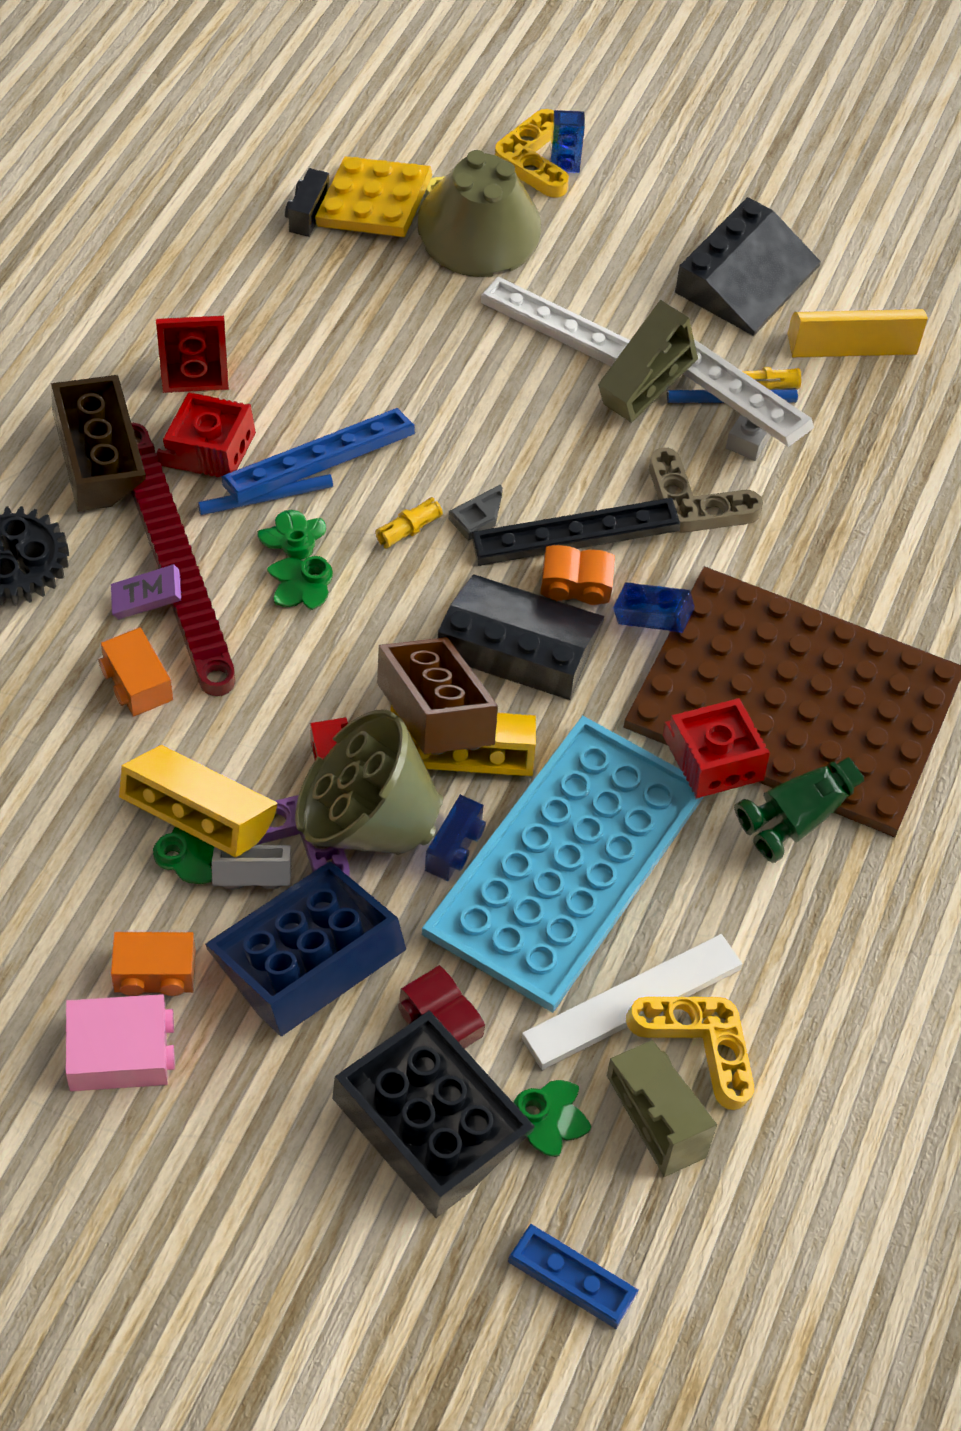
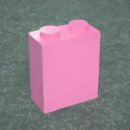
M164 994L66 1000V1077L70 1091L168 1085L167 1070H175L174 1045L167 1046V1033H174L173 1009H166Z

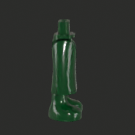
M847 757L837 764L830 762L827 766L799 775L770 789L763 795L766 801L763 805L757 806L751 800L742 799L734 805V810L740 825L747 835L754 834L773 818H778L782 815L783 819L779 824L770 829L763 830L753 838L756 849L768 861L776 863L783 858L785 852L783 842L790 837L795 842H798L824 822L847 797L853 795L854 788L864 782V777L854 762Z

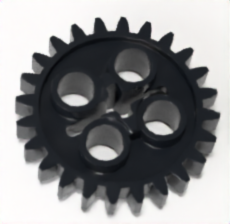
M5 506L4 514L0 515V606L4 604L6 598H11L13 605L16 606L19 597L23 596L30 603L32 602L31 594L35 592L44 597V587L47 586L55 589V578L63 579V568H68L69 566L67 557L69 556V549L65 533L60 532L58 522L50 523L48 514L39 519L37 509L32 510L26 515L23 506H20L16 513H11L9 506Z

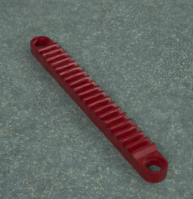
M133 422L132 427L135 437L141 439L137 445L146 480L133 489L131 493L158 569L174 564L180 571L181 601L171 603L199 685L208 695L223 696L228 694L235 685L234 665L228 652V646L224 641L223 632L220 630L219 621L216 619L215 610L212 608L211 599L208 597L207 588L204 586L203 577L200 575L199 566L196 564L195 555H193L192 547L189 545L188 536L185 534L184 525L181 523L180 515L177 512L172 493H170L161 463H159L154 444L150 439L147 429L143 425ZM214 671H221L227 675L221 682H212L207 678Z

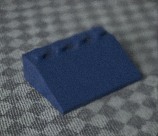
M331 861L205 943L207 950L255 1012L281 1037L406 950L398 917Z

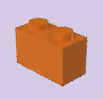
M141 627L101 642L103 658L98 659L101 671L106 679H113L115 683L113 690L121 706L127 705L133 717L173 701L171 679Z
M114 932L111 967L114 992H121L128 996H138L143 993H162L168 996L194 993L196 954L194 932Z

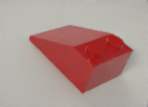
M224 315L156 319L163 393L229 390Z

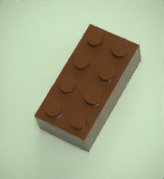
M447 637L379 645L377 684L398 716L403 720L408 731L424 754L440 755L446 751L460 749L477 750L483 746L495 745L498 705Z

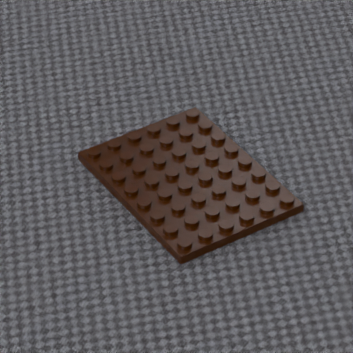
M704 566L625 718L623 728L667 745L663 732L665 722L671 721V715L740 698L754 723V728H757V733L760 734V738L763 739V743L766 744V748L770 752L765 779L759 783L774 788L799 775L827 766L830 762L837 764L849 757L862 773L864 782L856 786L853 795L847 797L833 813L896 837L961 681V665Z

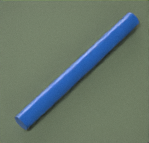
M797 389L771 390L788 403H796L798 400ZM667 390V403H724L707 390Z
M331 474L295 481L240 504L229 495L198 502L200 515H206L332 488L333 480Z

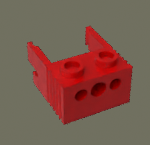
M188 392L163 438L164 447L167 450H161L160 448L157 450L159 463L164 467L199 474L204 473V475L209 474L210 476L215 475L216 477L236 471L256 434L251 404L238 403L237 401L232 402L231 400L226 401L225 399L220 400V398Z
M740 698L671 715V721L665 722L663 737L681 771L684 772L683 775L686 777V781L692 787V792H694L696 799L764 781L770 752L766 748V744L763 743V739L760 738V734L757 733V728H754V723Z

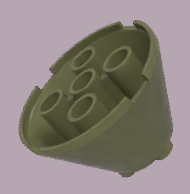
M473 150L425 197L419 209L417 228L418 234L426 246L425 250L440 265L462 275L492 277L494 272L509 269L511 272L517 269L533 255L540 240L541 219L536 205L515 173V166L496 155Z
M383 709L370 711L357 717L332 738L337 743L324 760L318 756L310 768L297 800L295 812L297 830L304 834L305 840L316 846L392 853L396 855L406 853L418 844H428L436 833L434 824L443 803V796L437 792L405 723L393 712Z

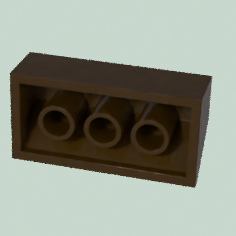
M111 375L51 383L52 412L77 512L112 507L146 480V474L119 376Z

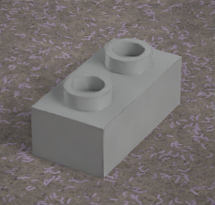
M740 415L729 432L726 449L756 461L772 435L743 415Z
M255 845L236 858L214 847L212 886H222L231 890L240 889L244 886H261L265 889H278L282 886H290L292 870L291 845Z

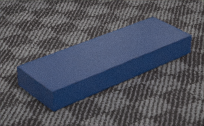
M533 1224L529 1225L508 1259V1263L615 1329L621 1323L639 1291L634 1286Z

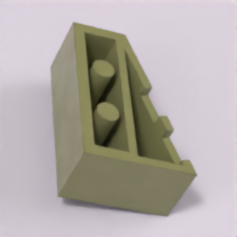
M662 300L657 303L599 382L598 386L605 406L632 423L698 360L689 317Z
M651 1040L610 1058L606 1076L663 1177L707 1158L717 1123L672 1066L668 1055L661 1051L656 1043Z

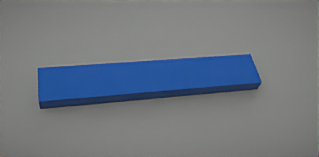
M395 408L221 476L222 485L235 501L240 504L415 434V425L398 408Z

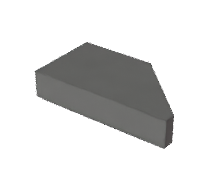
M498 485L449 511L448 519L468 541L472 539V532L491 529L496 526L503 487Z

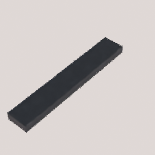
M671 497L472 532V541L478 566L545 555L546 547L552 545L580 549L680 531V521L673 498Z

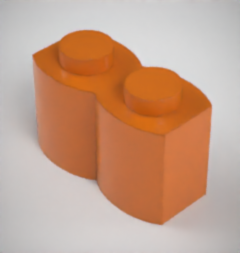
M547 546L543 562L540 594L556 601L577 599L589 605L609 603L613 586L615 555L601 550L580 551L569 546Z

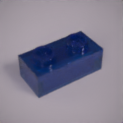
M554 110L549 161L566 172L580 173L585 129L584 111Z
M625 582L613 609L617 622L620 625L683 633L695 606L690 590Z
M461 794L459 795L426 851V872L449 881L455 869L458 871L463 869L470 852L467 850L472 840L475 842L480 840L486 827V821L482 820L483 804Z

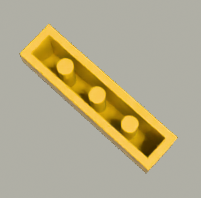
M923 309L794 312L787 335L792 358L917 355L928 317Z
M391 705L390 711L398 716V714ZM497 713L495 745L483 746L477 750L460 749L446 751L440 755L424 754L410 734L426 769L533 776L536 747V715Z
M159 745L121 766L119 798L235 858L254 847L263 838L276 813L277 802L163 745Z

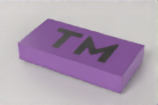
M173 564L112 583V615L119 620L181 601L179 569Z

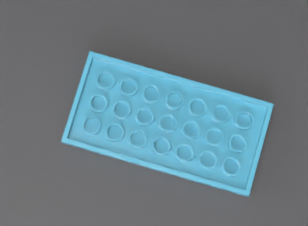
M582 715L422 927V935L553 1013L704 797L695 798L692 787L689 786V782L686 781V777L683 775L684 772L681 769Z

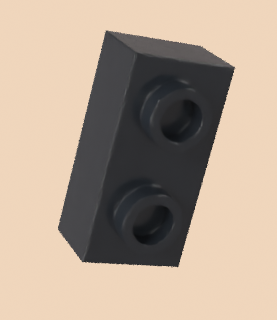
M308 168L304 178L298 180L293 200H288L285 208V218L289 219V232L310 237L316 225L315 216L329 189L328 172Z

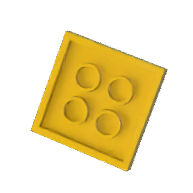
M344 156L315 216L317 227L405 237L432 178L431 166Z

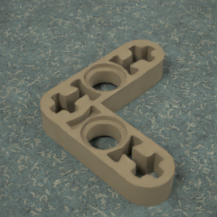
M665 447L656 449L652 453L649 472L658 500L672 497L676 511L678 506L681 505L682 516L687 517L682 518L678 514L680 531L677 532L685 533L754 523L759 519L763 500L758 493L751 490H738L693 496L679 454L675 450ZM663 462H665L666 466H670L668 474H666V468ZM675 485L682 492L671 494L665 490V487ZM717 507L722 510L723 514L713 516L707 513L705 509Z

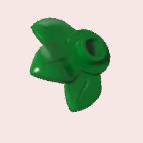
M284 510L277 515L275 519L276 526L258 530L257 535L259 541L267 548L282 549L288 558L293 557L303 560L311 556L316 544L315 540L322 537L326 533L327 528L322 518L306 520L305 516L299 511Z
M311 556L304 561L290 557L277 561L267 568V572L281 582L274 594V603L276 605L293 607L303 602L307 608L313 610L320 607L327 600L329 595L327 585L332 581L333 570L323 557Z
M174 827L172 833L163 835L155 843L153 857L159 867L166 870H174L178 877L187 883L206 884L212 882L211 866L214 846L177 827ZM171 851H175V852H178V853H179V854H177V855H175V856H167V855H166L168 852H171Z
M554 1080L547 1083L541 1089L530 1088L524 1090L515 1098L514 1104L535 1126L534 1131L527 1136L529 1143L541 1153L558 1157L562 1150V1140H575L591 1131L589 1120L573 1105L579 1092L578 1085L569 1081ZM528 1106H536L540 1112L536 1115L529 1114L526 1108Z

